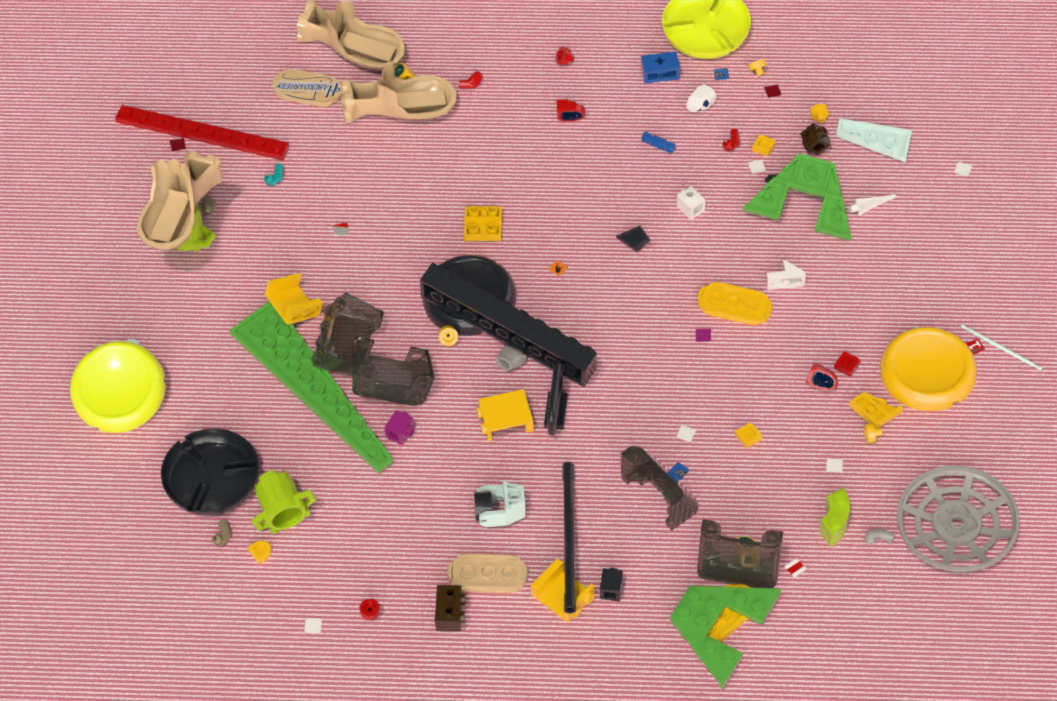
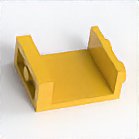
M301 273L268 281L264 294L287 325L318 317L323 305L320 298L309 300L299 287L302 277Z
M524 389L478 399L479 407H476L478 419L482 418L483 423H480L482 434L487 435L488 441H492L491 432L524 425L526 433L534 431L533 419Z
M557 558L531 584V595L569 623L572 618L579 616L586 604L589 605L595 597L594 585L591 583L586 588L575 579L576 612L572 614L565 613L564 564Z

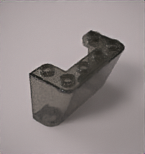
M345 292L324 309L323 314L325 317L319 327L321 332L316 340L315 345L317 347L311 361L315 367L363 379L369 374L373 360L371 357L365 360L370 336L381 327L384 311Z
M356 336L352 344V391L355 395L411 406H418L425 402L435 379L429 350L410 346L405 361L369 355L374 339ZM361 343L367 344V348L362 350ZM419 353L422 357L419 360H413L411 358L412 355Z

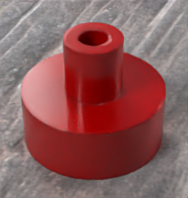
M563 46L560 47L556 53V63L565 66L569 62H573L574 56L571 55V49Z
M365 599L361 602L359 609L362 618L374 620L380 615V605L375 599Z

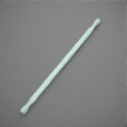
M961 325L962 329H966L973 335L985 340L986 342L996 346L997 348L1007 352L1008 354L1018 358L1019 360L1029 364L1030 366H1034L1040 371L1042 370V367L1035 365L1028 359L1016 354L1015 352L1005 348L1004 346L994 342L993 340L983 336L982 334L967 328L965 325Z

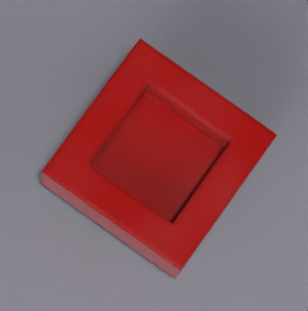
M843 351L834 364V369L851 377L860 365L861 359Z

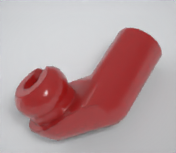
M474 72L468 80H459V89L476 88L483 80L481 72Z
M731 129V139H727V142L724 141L722 143L726 151H733L740 145L738 129Z

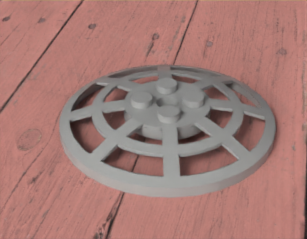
M966 466L937 467L919 475L904 490L897 511L898 528L907 547L918 558L929 565L952 572L977 571L1000 561L1014 545L1020 522L1016 502L1008 489L995 477L986 472ZM946 475L966 476L963 487L949 486L938 489L933 479ZM973 478L990 485L1001 496L990 502L984 495L971 489ZM926 482L931 493L921 501L918 508L906 504L911 494ZM949 493L961 494L960 500L948 502L945 501L942 495ZM969 496L979 500L985 506L977 510L973 505L967 503ZM935 499L939 505L935 513L925 512L924 509L927 504ZM1005 502L1012 516V530L1000 529V519L996 508ZM904 511L915 516V528L918 537L908 539L903 526ZM990 513L994 528L982 527L981 517ZM921 519L933 522L934 531L924 534L921 527ZM960 520L963 524L955 526L952 521ZM979 534L991 536L982 548H979L974 542ZM997 537L1010 538L1008 544L998 556L990 560L985 555V552L993 546ZM937 538L947 543L946 550L938 549L929 541ZM924 543L932 552L943 557L942 563L923 555L914 546ZM967 545L972 551L967 554H953L955 546ZM977 557L982 562V564L973 566L950 565L952 559L965 560Z

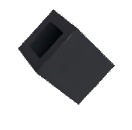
M603 568L600 583L601 600L620 601L623 570Z

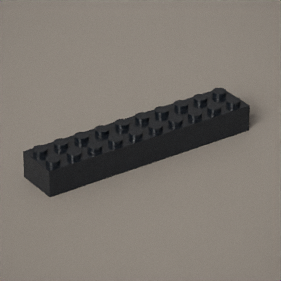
M432 262L420 279L421 297L506 345L522 351L526 356L552 370L556 360L562 361L563 376L580 386L585 387L595 372L597 352L592 347L580 344L573 337H567L559 329L547 326L541 319L529 316L522 309L518 310L508 301L498 299L492 292H486L480 289L477 284L467 282L462 276L449 272L444 266Z

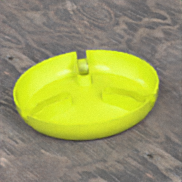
M671 0L665 7L662 15L663 31L670 44L679 52L699 59L719 58L735 51L747 38L751 24L749 10L742 0Z
M113 341L99 345L79 361L72 374L70 396L74 409L86 424L92 428L94 426L98 427L99 431L122 433L136 429L150 420L161 406L166 389L164 370L158 359L139 344L128 341Z

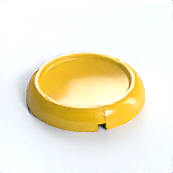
M935 327L913 328L896 336L886 346L879 369H881V381L888 393L903 405L922 411L945 410L953 407V402L955 401L959 404L972 391L977 376L976 361L967 344L955 334Z

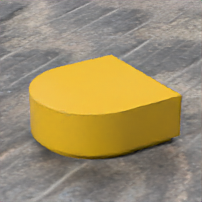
M264 540L256 541L247 547L249 553L258 564L267 560L272 554L271 545Z

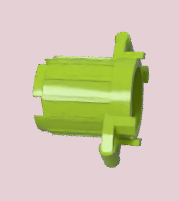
M196 204L194 210V223L190 238L180 247L175 248L177 250H194L198 252L202 247H210L216 238V235L210 229L203 226L198 204Z
M271 470L258 478V484L254 485L256 496L263 512L253 518L251 522L259 531L269 528L271 533L276 534L279 532L278 530L294 527L305 516L306 518L310 516L308 507L316 502L317 497L310 489L298 493L294 481L287 471L282 470L283 473H275L274 470Z

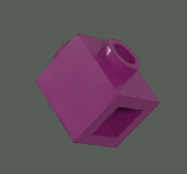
M396 410L384 427L386 438L403 445L407 438L411 437L415 431L413 417L406 412L402 413Z

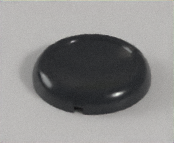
M462 255L448 259L440 264L449 272L459 274L467 282H473L480 289L492 292L498 299L506 300L513 307L515 306L516 289L513 279L502 265L496 263V261L479 255ZM422 298L426 315L440 329L444 326H452L457 330L458 335L474 336L482 334V331Z
M219 428L198 430L184 436V442L181 443L178 440L169 449L161 466L162 485L170 500L187 512L203 516L226 513L241 505L253 492L254 485L257 484L259 465L256 451L244 437L230 430Z

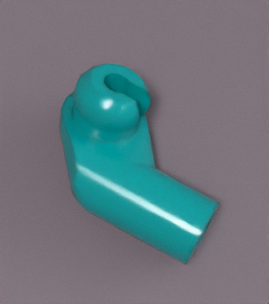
M280 163L275 164L274 174L265 175L264 182L268 186H274L283 179L284 166Z

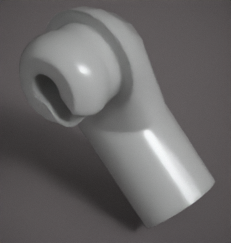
M881 528L871 529L865 533L864 540L873 544L875 539L879 538L892 543L895 534Z

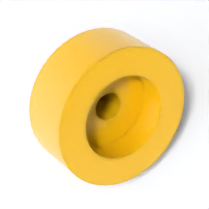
M761 59L747 65L750 71L755 70L757 76L764 74L762 67L767 64L765 59Z
M825 104L814 105L810 109L811 118L819 123L825 122V119L829 116L828 107Z
M452 326L442 327L439 331L440 342L445 346L454 345L458 340L457 330Z
M873 423L864 424L866 443H875L876 436H882V429H875Z

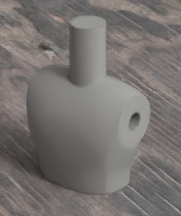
M505 345L496 357L497 365L506 371L518 368L526 361V355L522 351Z

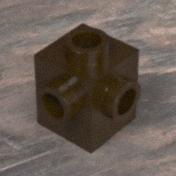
M812 123L800 133L803 146L807 151L816 155L821 154L831 146L828 131L823 126Z

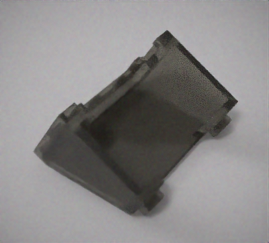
M631 446L621 452V479L627 485L631 481H637L641 486L650 481L660 491L664 500L669 504L667 508L669 516L665 520V524L671 531L697 513V499L657 458L639 446Z
M703 519L697 574L701 579L772 589L778 581L784 532L776 530L766 531L762 535L761 542L721 536L720 524Z

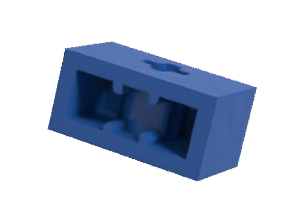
M677 52L641 56L644 84L680 79Z

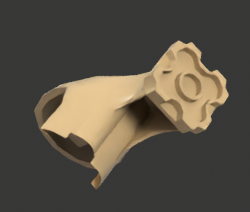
M310 0L307 2L304 13H301L297 23V30H299L297 41H320L330 46L343 58L367 69L382 70L385 64L394 61L395 66L404 56L405 45L401 36L392 28L368 25L356 18L354 1H341L337 4L336 11L328 12L320 8L317 2Z
M394 61L383 66L382 77L378 81L356 83L348 79L341 80V104L345 123H352L354 120L365 115H383L397 119L413 120L434 119L448 114L456 104L457 93L448 81L430 74L412 77L407 80L395 77Z
M190 151V153H186L184 157L185 164H181V166L176 159L169 160L167 163H165V160H161L151 165L153 184L150 201L143 208L137 224V235L144 244L157 250H171L180 247L189 240L194 223L196 204L212 187L222 182L224 177L223 172L220 171L221 160L217 159L216 156L208 154L207 157H203L198 152Z

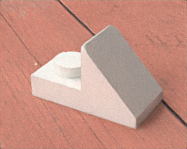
M783 260L782 271L767 273V290L805 286V271Z

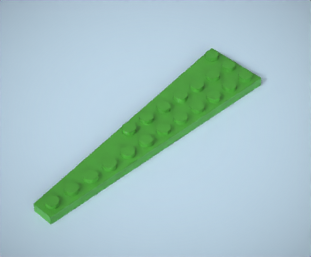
M270 301L229 330L230 335L378 474L393 463L392 456L380 440L376 438L371 428L366 425L362 416L354 409L353 404L345 397L344 392L321 361L315 356L312 349L304 342L303 337L295 330L294 325H287Z

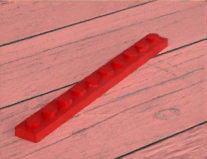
M121 105L115 117L116 123L282 161L289 149L288 142L126 105Z

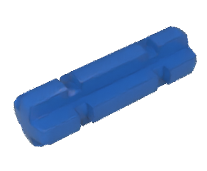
M644 132L642 135V142L650 143V145L662 150L666 149V152L673 153L676 148L675 143L667 142L666 139L656 135L652 136L649 132Z

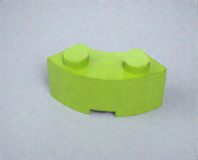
M844 487L826 497L825 509L827 515L820 521V534L830 547L835 545L844 536L848 526L850 501Z

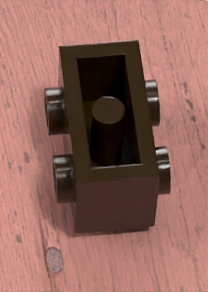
M437 585L436 631H460L461 623H465V611H462V605H466V593H462L461 585Z

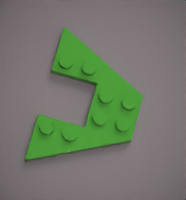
M799 153L793 158L791 163L787 164L776 177L770 180L743 207L745 212L779 221L788 189L824 198L815 231L851 241L852 238L843 196L840 191L835 163Z
M689 586L670 616V622L680 631V635L689 643L698 659L705 664L708 672H711L720 684V688L723 689L743 657V653L708 636L724 609L728 608L762 625L781 595V589Z

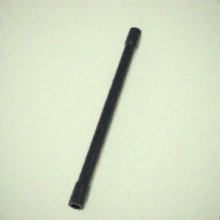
M565 462L562 465L564 489V612L572 614L576 612L574 464Z

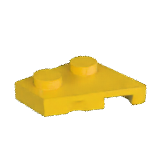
M866 392L859 394L850 400L849 406L868 423H873L875 429L882 427L902 414L904 409L900 405L897 408L886 404L887 400L876 398Z

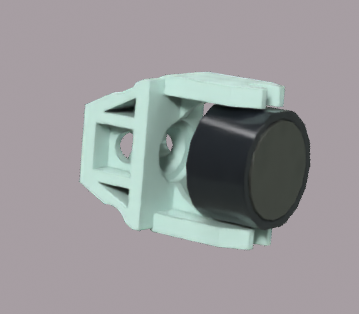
M503 481L501 485H487L478 488L477 492H474L476 522H480V525L484 527L507 526L525 518L524 486ZM504 500L505 510L493 511L492 501Z

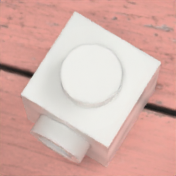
M690 186L686 190L680 191L677 195V207L692 220L705 211V199Z

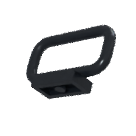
M556 360L554 363L551 391L548 392L544 428H548V434L551 436L555 435L557 429L564 430L568 393H561L563 364L560 360Z

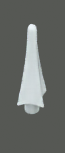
M896 195L855 199V204L849 206V211L851 213L857 211L860 216L870 209L896 198Z

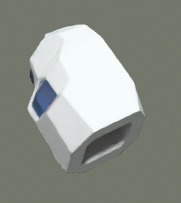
M703 84L691 94L686 107L690 112L706 110L716 101L717 94L712 88Z

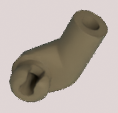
M205 194L200 199L204 203V207H201V210L204 214L210 215L214 212L216 202L209 195Z
M226 519L218 522L220 533L215 534L216 537H212V542L216 546L225 545L231 537Z

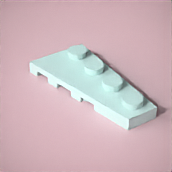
M839 119L836 137L906 163L912 130Z

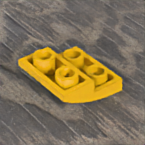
M502 206L465 207L464 241H501Z

